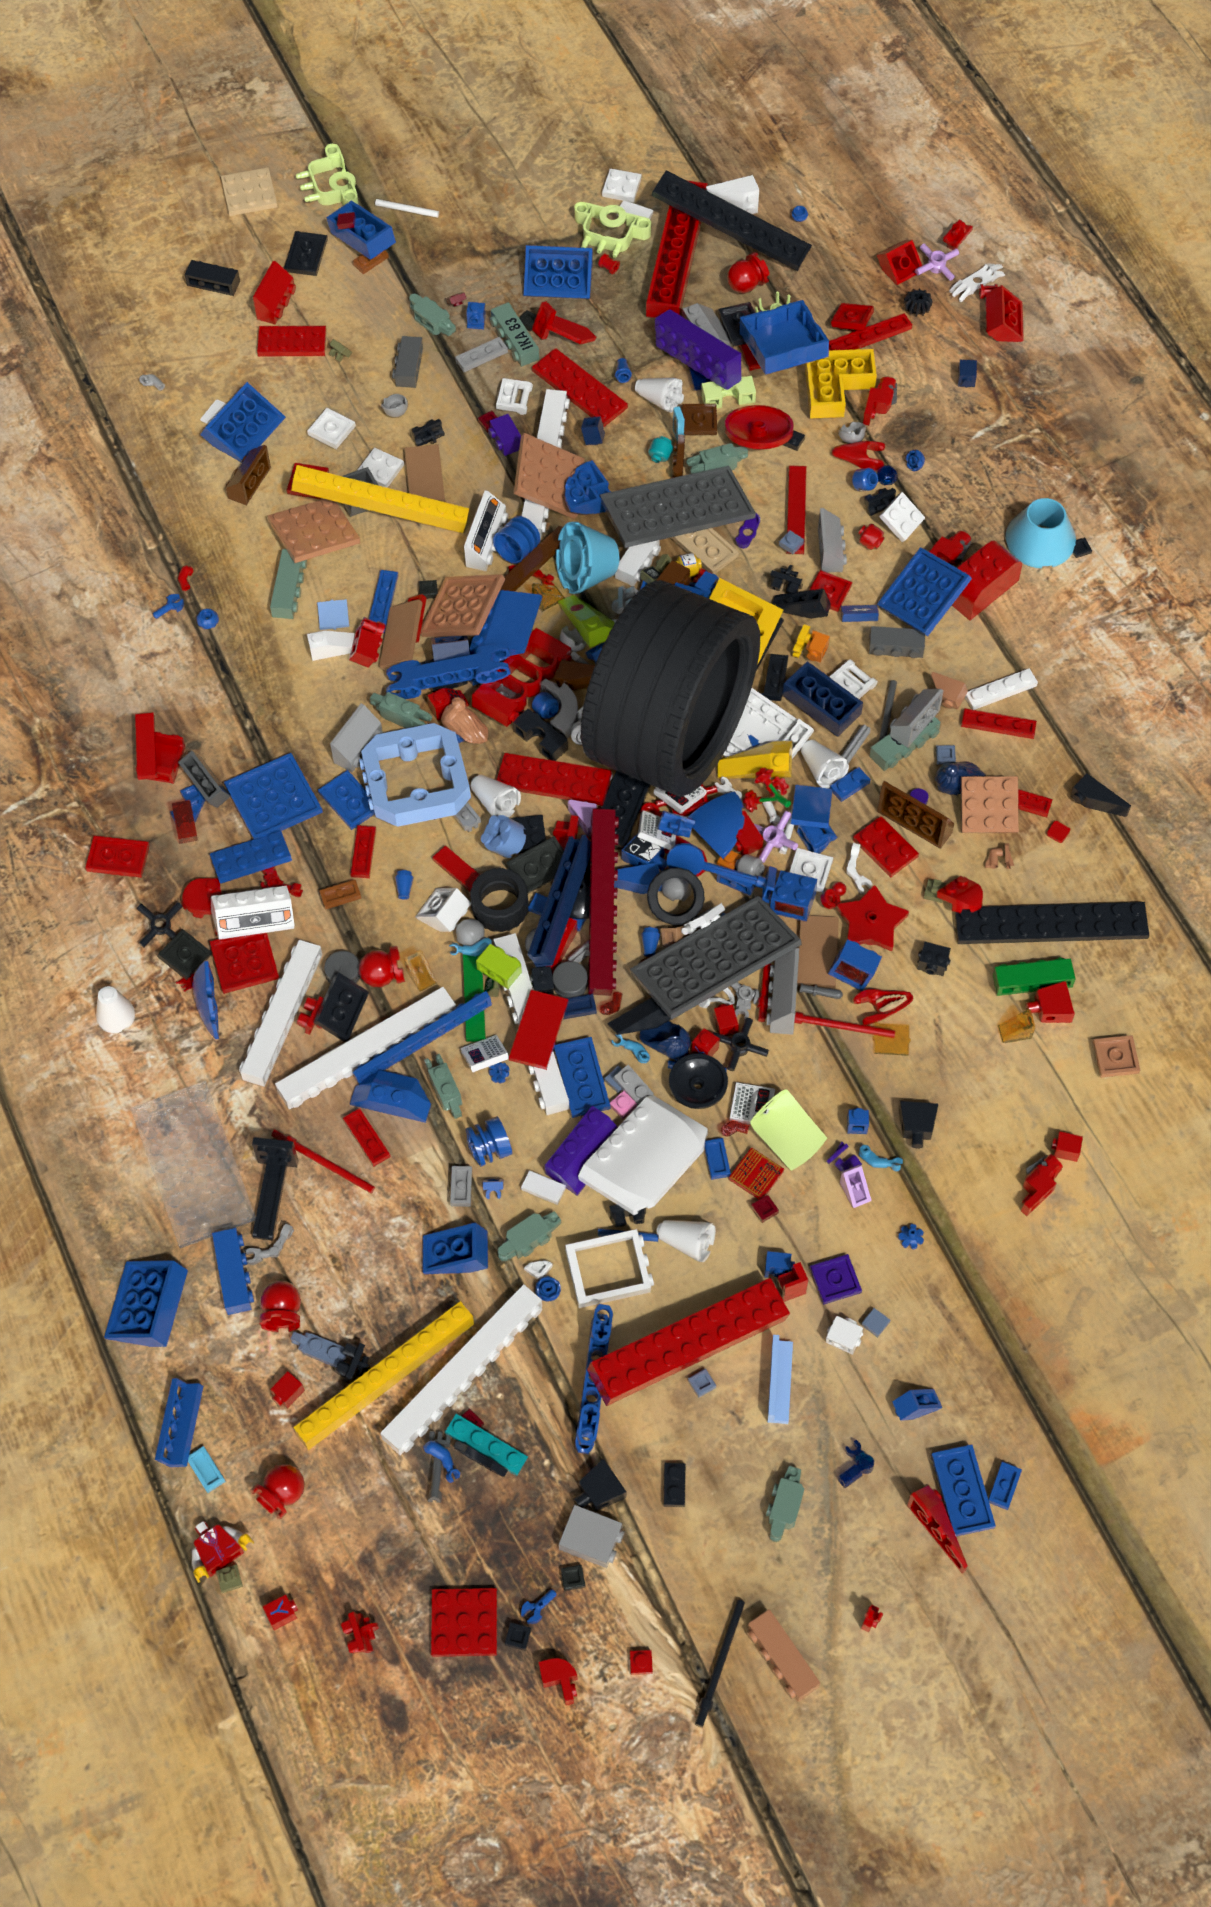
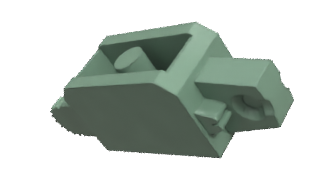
M418 294L410 295V308L414 311L415 321L433 335H438L442 332L450 336L456 331V326L449 319V313L439 307L434 300H430L426 296L422 298Z
M732 443L699 451V455L689 458L686 462L691 467V474L724 466H730L731 470H734L737 467V462L748 457V449L743 446L734 447Z
M387 692L384 696L373 693L370 697V703L376 706V709L380 711V715L384 719L406 729L426 725L419 718L429 722L432 719L431 714L420 709V705L390 692Z
M440 1054L435 1055L436 1062L439 1064L436 1067H432V1063L428 1058L424 1059L430 1082L442 1109L446 1111L451 1110L454 1119L462 1117L459 1107L462 1105L461 1094L447 1063L443 1062Z
M554 1211L544 1217L534 1213L508 1230L506 1235L507 1241L498 1247L499 1260L506 1262L515 1256L518 1259L522 1256L527 1257L534 1251V1248L548 1243L552 1237L551 1232L561 1224V1219Z
M792 1466L788 1467L784 1478L780 1479V1483H775L772 1496H775L774 1504L769 1503L766 1516L770 1517L768 1524H772L769 1537L776 1543L781 1540L784 1529L789 1530L795 1526L803 1498L804 1487L800 1484L801 1469Z

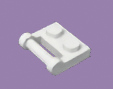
M503 378L496 409L514 411L521 415L526 414V405L533 384L527 381ZM522 389L523 393L520 404L515 403L518 390Z
M851 659L830 676L831 679L858 699L870 689L872 690L878 683L876 679L870 678L860 670ZM849 671L853 672L856 676H858L862 681L865 682V684H863L860 680L853 676Z

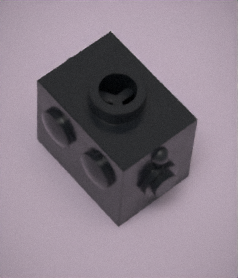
M925 941L923 949L918 953L917 970L924 971L929 975L944 976L947 966L951 962L949 958L951 948Z
M551 966L532 968L530 978L534 991L554 995Z

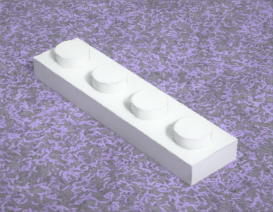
M1029 668L968 691L965 699L970 708L975 710L1036 687L1038 681Z

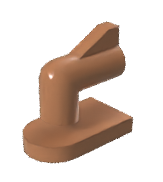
M1009 843L1005 844L1007 869H1011V866H1014ZM994 848L989 851V858L985 863V868H998V857L1003 856L1002 848Z

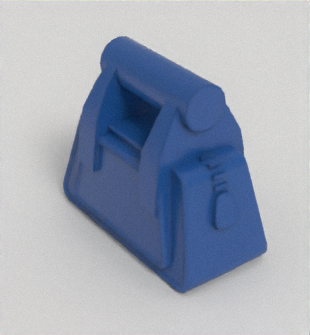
M798 825L797 834L808 851L818 854L823 852L831 841L837 839L830 825L828 828Z

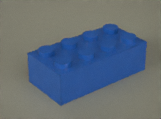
M352 200L326 217L331 234L370 260L396 243L392 226ZM355 212V227L338 229V214Z

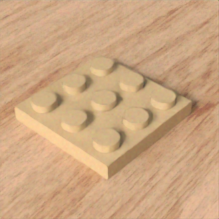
M269 167L221 176L229 216L278 207Z

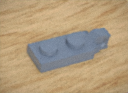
M294 1332L290 1339L293 1344L299 1346L298 1350L304 1355L335 1368L339 1361L344 1362L346 1358L342 1354L343 1346L312 1333L306 1332L304 1336Z

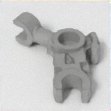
M736 982L731 985L736 990L737 995L735 1014L736 1017L739 1014H743L745 1022V1019L749 1017L747 1010L751 1009L750 1001L754 999L753 1004L757 1003L759 991L758 989L752 990L749 986Z

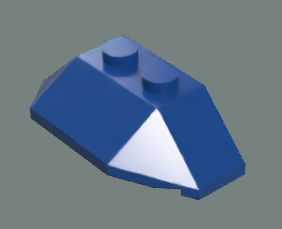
M378 1070L356 1085L350 1101L352 1106L426 1123L431 1108V1103L416 1078Z

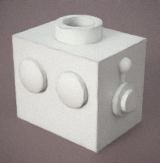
M836 1316L833 1324L827 1329L826 1343L853 1355L856 1347L861 1344L863 1327L858 1326L857 1322L850 1318L843 1319Z

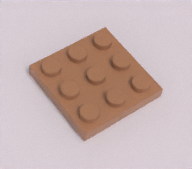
M1018 776L961 777V833L1019 832Z

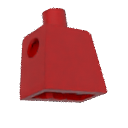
M1066 981L1037 990L1034 998L1035 1001L1026 1002L1027 1013L1038 1012L1040 1022L1072 1023L1075 1012Z

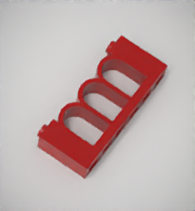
M535 628L530 634L525 653L509 656L504 661V663L509 665L511 674L517 669L535 681L525 683L510 674L495 682L483 683L472 694V707L508 727L519 716L518 712L525 709L527 697L536 696L541 691L542 681L545 679L551 680L555 676L561 660L571 661V647ZM533 654L550 664V666L539 667L526 660V658ZM498 669L497 671H498V672H504V671H506V670H505V669ZM502 683L504 687L516 694L519 693L521 697L510 699L496 690Z

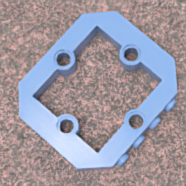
M432 723L376 734L361 751L363 759H359L361 770H365V772H362L364 783H368L365 786L367 797L371 796V799H368L370 810H374L377 818L399 827L456 815L471 798L469 782L456 733L440 725ZM443 748L445 756L440 760L442 776L446 780H451L452 789L428 793L426 789L418 788L413 790L408 798L388 801L386 794L388 789L385 772L380 769V760L400 757L403 761H412L420 752Z

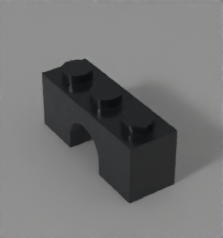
M529 708L513 722V732L527 742L535 736L543 738L539 743V751L548 760L556 761L568 750L567 737L562 733H558L550 723L543 721L538 713L532 712Z

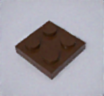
M716 403L682 404V414L685 419L684 435H717Z

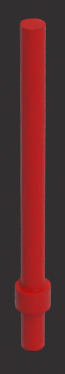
M771 963L763 967L761 993L757 1004L759 1008V1022L766 1021Z
M801 1012L795 1013L794 1023L796 1024L808 1023L889 1038L895 1037V1030L807 1016Z
M276 1129L272 1132L271 1136L275 1139L293 1141L296 1151L372 1194L375 1190V1186L296 1142L297 1139L294 1137L286 1136Z

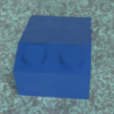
M476 1222L423 1236V1274L471 1273L488 1269V1231Z

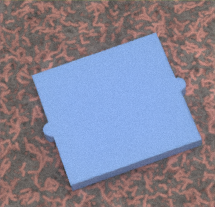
M347 599L317 602L320 630H336L337 628L349 627Z

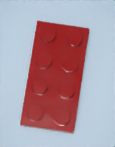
M259 326L258 357L325 356L327 328L326 326Z

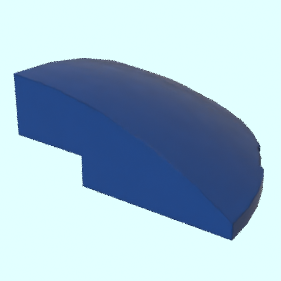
M593 460L577 467L572 477L569 476L567 479L565 501L570 512L580 514L606 512L601 503L600 494L610 492L608 489L609 483Z
M734 791L709 801L688 816V818L695 819L696 821L692 828L722 859L732 850L737 842L736 835L738 831L743 829L745 818L742 815V808L744 806L742 800Z
M204 961L193 977V995L203 1024L215 1039H219L218 1006L214 992V978L209 962Z

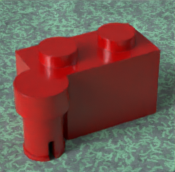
M364 617L361 621L362 625L355 631L349 660L369 668L373 662L376 663L379 653L377 651L383 640L381 635L384 632L385 624Z

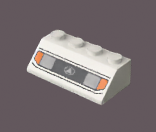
M484 491L464 545L466 567L487 571L488 565H491L493 562V552L496 551L493 545L494 535L508 521L506 506L489 491Z
M287 886L211 896V913L219 939L294 929L292 904Z

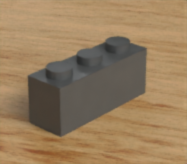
M402 336L401 343H398L397 346L399 355L395 357L396 369H393L392 377L395 379L396 387L416 388L423 353L422 337Z
M871 626L869 654L923 658L925 649V635L916 629Z
M191 751L178 762L206 801L214 807L218 808L231 797L203 758L194 751Z

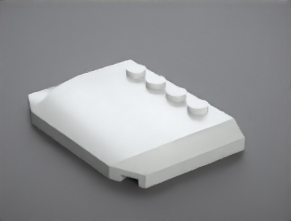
M751 688L739 724L722 756L726 758L773 741H792L793 759L812 735L814 729ZM751 734L758 739L760 745L752 747L748 735L750 736Z
M647 1096L587 1160L578 1175L579 1180L631 1214H638V1211L647 1207L649 1209L654 1207L702 1154L705 1148L708 1129L656 1096Z

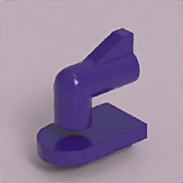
M841 1142L834 1154L826 1161L828 1165L849 1146ZM853 1154L845 1162L839 1158L834 1165L843 1172L857 1165H862V1163Z

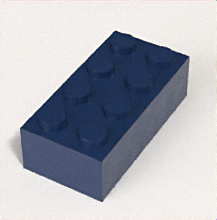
M808 661L783 685V696L837 737L862 714L863 702Z

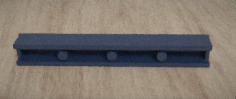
M582 835L581 839H574L571 836L566 844L527 954L536 967L552 966L590 859L591 842L586 835Z

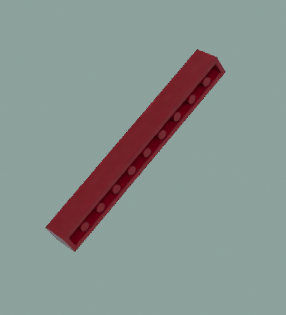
M592 809L588 995L611 996L612 991L616 990V978H613V971H616L617 960H613V953L617 952V942L614 941V935H617V923H614V917H617V905H614V899H617L618 888L614 887V881L618 880V870H615V863H618V852H615V845H618V834H615V828H618L619 817L615 816V810Z

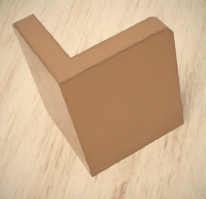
M685 924L661 928L663 947H669L690 935L682 933V928Z

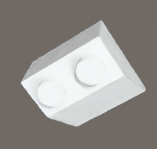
M436 888L415 917L440 932H451L456 928L459 919L467 913V908L471 902L458 888Z

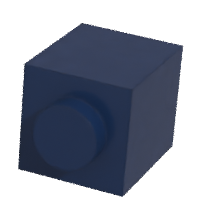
M960 359L958 387H975L977 360Z
M601 416L584 418L581 430L585 444H602L605 431Z

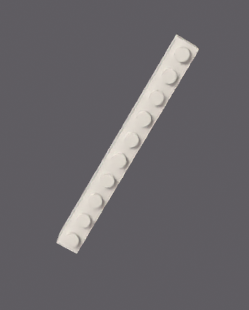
M546 389L537 435L538 439L562 448V439L560 437L564 436L565 431L563 422L567 421V412L565 411L569 409L570 405L567 391ZM525 499L522 516L529 519L537 527L541 539L542 533L546 532L545 518L548 519L549 508Z
M515 933L494 939V946L502 948L505 954L510 957L514 956L521 962L522 973L509 989L503 986L504 991L508 990L509 996H507L509 1008L513 1007L514 1013H512L514 1024L520 1025L530 991L534 989ZM552 1052L547 1070L528 1066L530 1075L534 1074L535 1076L533 1081L535 1091L540 1092L541 1098H538L541 1110L545 1109L546 1115L569 1109L568 1096L554 1052Z
M441 987L275 1083L277 1092L288 1109L299 1107L308 1098H314L327 1087L335 1086L339 1080L352 1076L353 1071L359 1065L370 1062L376 1055L388 1051L392 1045L403 1042L409 1035L421 1031L425 1025L432 1024L439 1020L442 1015L454 1011L456 1005L444 987Z
M523 1284L380 1433L382 1440L399 1455L403 1452H408L413 1447L418 1436L422 1437L428 1431V1426L433 1421L436 1422L443 1415L442 1411L447 1406L451 1407L456 1402L460 1392H465L471 1386V1381L476 1376L479 1377L486 1370L485 1366L490 1361L494 1362L499 1357L500 1351L504 1346L508 1347L514 1341V1336L526 1329L528 1321L532 1317L536 1318L541 1313L542 1300Z

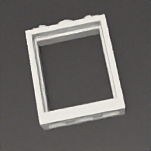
M637 1229L565 1245L579 1308L651 1292V1286L654 1285L652 1274L647 1273L646 1266H649L647 1254L642 1252L641 1247H644L642 1234L638 1235ZM632 1239L643 1283L586 1296L576 1251Z

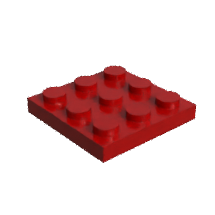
M267 933L210 941L223 994L279 979Z
M497 1588L432 1589V1657L497 1656Z

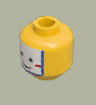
M693 553L680 555L677 561H675L690 569V577L696 576L699 573V569L702 568L701 559L697 558Z

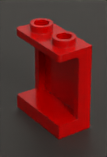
M155 732L157 778L148 780L174 784L180 766L178 762L182 760L186 747L184 739L175 734L167 735Z

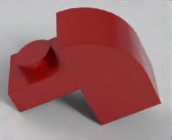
M560 1658L538 1662L543 1687L547 1688L561 1684L565 1705L574 1704L573 1697H577L575 1683L570 1684V1682L578 1680L575 1668L568 1661Z

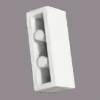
M660 540L629 547L619 561L615 578L631 586L640 581V572L651 566L654 556H658L661 550Z

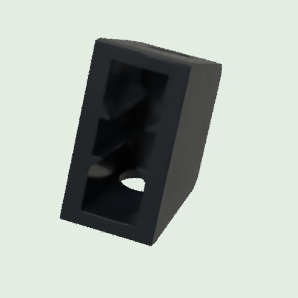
M900 1101L899 1117L902 1136L906 1139H912V1148H923L924 1140H931L938 1103Z
M603 1459L579 1481V1488L582 1493L573 1498L576 1506L583 1508L590 1503L595 1511H599L625 1499L627 1491Z

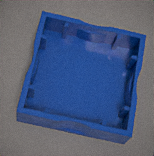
M803 300L782 305L772 310L740 317V334L765 375L829 357V340L821 327L814 321L812 313Z

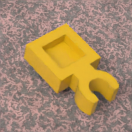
M803 625L793 648V657L799 658L805 645L811 640V626Z

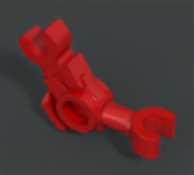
M275 866L262 870V873L265 875L263 876L264 880L267 882V885L261 882L262 889L287 886L288 892L298 898L301 897L303 893L301 884H284V881L280 880Z

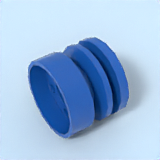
M515 516L494 535L493 545L503 559L517 564L539 545L541 541L540 533L529 519L523 516Z
M498 1116L485 1121V1131L482 1130L479 1124L475 1125L476 1134L471 1127L465 1129L468 1147L480 1167L486 1165L484 1156L489 1163L493 1162V1152H495L499 1159L513 1154L508 1136Z

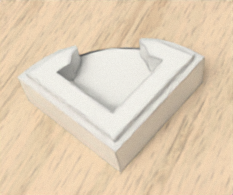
M544 1260L531 1262L524 1267V1270L537 1280H541L553 1267V1264Z

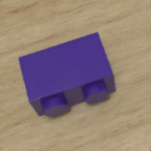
M509 414L490 420L488 432L490 437L495 439L497 449L501 450L504 456L519 451L521 435Z

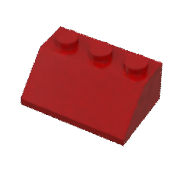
M272 261L253 296L257 320L276 325L278 319H281L284 308L288 306L291 295H294L296 291L293 276L276 261Z
M1003 285L988 292L985 303L987 334L996 341H1024L1022 301Z

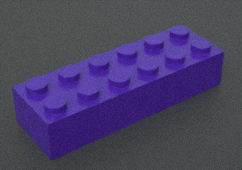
M670 309L655 318L656 346L726 390L741 381V353Z

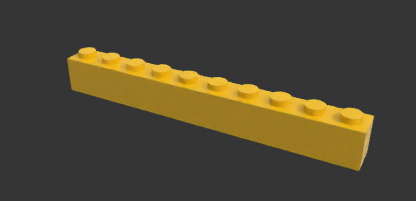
M299 465L296 466L291 490L459 533L464 532L469 508Z
M461 1301L294 1426L293 1429L296 1436L309 1451L474 1325L473 1315Z

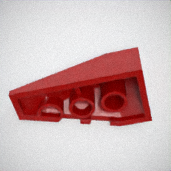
M929 1485L911 1494L907 1507L963 1574L968 1565L941 1501V1495L936 1489L932 1490Z

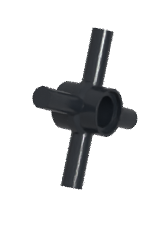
M176 902L165 915H155L141 903L137 910L151 921V930L141 939L139 945L145 948L156 935L166 934L173 939L177 933L171 929L170 920L183 906ZM163 921L166 926L164 928H157L155 924Z
M751 1018L745 1019L741 1032L734 1034L733 1037L713 1032L715 1036L720 1038L719 1042L730 1045L733 1054L727 1067L729 1071H735L739 1057L746 1055L748 1051L765 1057L768 1056V1049L753 1045L750 1042L748 1033L753 1023ZM736 1043H743L744 1046H737Z

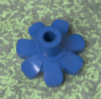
M505 1062L489 1066L491 1068L489 1075L493 1076L491 1079L493 1082L501 1084L505 1082V1077H509L510 1069Z
M911 1224L910 1228L907 1226L901 1228L902 1233H899L898 1239L904 1240L902 1242L904 1248L910 1245L911 1249H917V1244L921 1245L924 1242V1238L921 1237L924 1232L922 1229L916 1230L917 1226L915 1224Z

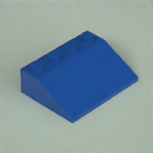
M526 245L524 296L590 299L593 249Z
M246 382L204 428L200 435L213 447L242 463L243 458L248 455L250 450L261 446L286 416Z
M500 590L480 634L474 635L472 639L471 652L475 654L476 648L480 646L503 644L508 646L510 656L525 653L542 596L540 594ZM499 650L496 652V654L505 653V651Z
M127 1261L104 1338L148 1347H167L188 1270L175 1261Z

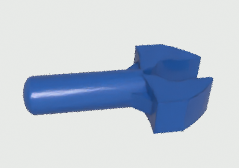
M170 594L166 597L167 604L153 612V617L157 619L170 610L181 611L184 607V600L181 599L179 602L174 603L180 599L179 594Z
M551 1589L538 1602L530 1604L527 1601L523 1604L521 1617L528 1611H534V1615L527 1620V1624H536L542 1619L540 1615L541 1610L557 1596L556 1592Z

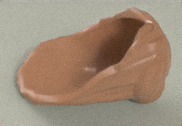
M459 697L453 698L452 703L446 706L442 714L441 722L443 726L460 735L469 743L481 744L487 742L488 728L481 722L474 712L466 707L463 699Z

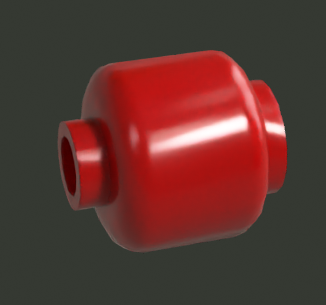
M869 524L867 527L864 525L858 533L860 535L859 542L869 550L878 549L885 539L883 537L884 532L874 524Z

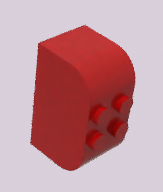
M995 540L988 542L958 567L959 570L968 574L972 579L952 606L971 621L1019 581L1022 562Z

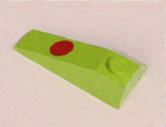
M575 595L558 601L562 610L590 648L606 641L615 624L613 620Z

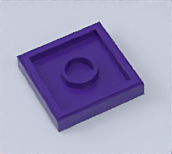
M848 1254L810 1265V1271L823 1305L862 1293Z

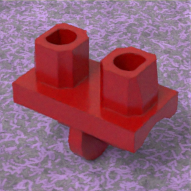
M960 219L955 222L943 238V241L947 243V248L951 250L957 249L973 230V226L966 225Z
M319 996L318 1000L308 997L304 1009L311 1011L312 1014L309 1016L300 1013L297 1024L305 1028L306 1034L310 1035L315 1025L314 1020L324 1000L321 996Z
M354 1611L349 1613V1618L341 1623L344 1634L354 1633L355 1639L347 1642L349 1652L356 1654L374 1651L371 1640L375 1639L374 1631L379 1629L378 1623H371L370 1618H363L362 1613L356 1614Z

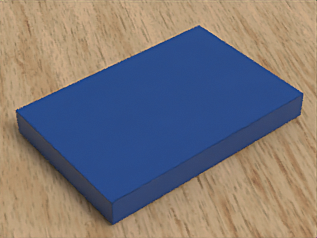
M348 770L318 789L321 797L350 830H353L357 825L375 815L374 810H370L368 799H371V796L367 797L366 790Z
M796 785L791 824L828 828L833 789Z

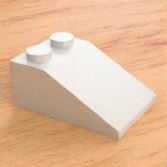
M753 175L706 186V191L751 214L758 213L759 187Z

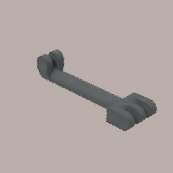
M430 1431L429 1441H436L443 1447L450 1448L451 1437L446 1434V1439H443V1431H438V1439H434L435 1432ZM434 1457L428 1502L437 1500V1503H441L442 1493L439 1491L442 1462Z

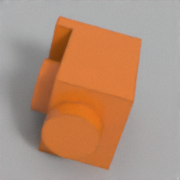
M813 630L811 640L808 641L806 646L808 651L807 658L809 660L821 663L829 647L830 636Z

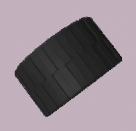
M679 867L668 868L659 872L652 879L647 890V901L650 910L659 920L671 925H681L690 922L702 910L705 892L701 881L689 870ZM671 878L683 879L693 889V903L687 911L681 914L666 912L658 902L660 886Z
M493 868L483 872L473 882L470 891L473 916L483 924L485 929L493 932L510 931L518 927L525 920L529 907L528 890L525 881L518 873L510 869ZM498 890L508 891L517 897L516 902L512 906L503 910L488 908L482 903V900L489 893Z

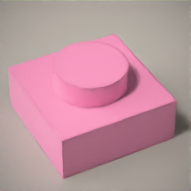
M623 1091L610 1102V1106L624 1119L637 1107V1103Z

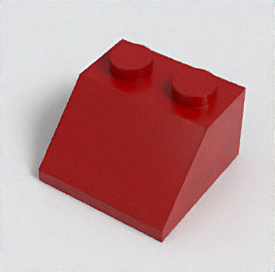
M903 240L876 255L882 271L896 285L917 275L915 269L922 266L913 240Z

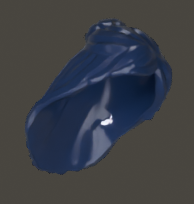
M971 762L945 763L937 770L935 781L940 792L958 795L961 794V777H986V774Z
M668 1021L658 1028L643 1030L639 1033L642 1043L666 1055L668 1058L674 1059L676 1062L688 1055V1049L691 1044L690 1035L679 1024Z

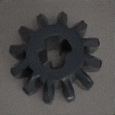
M920 288L907 292L904 298L905 311H909L910 315L915 314L916 317L918 314L924 316L925 313H929L933 302L931 294L927 293L926 290L921 291Z

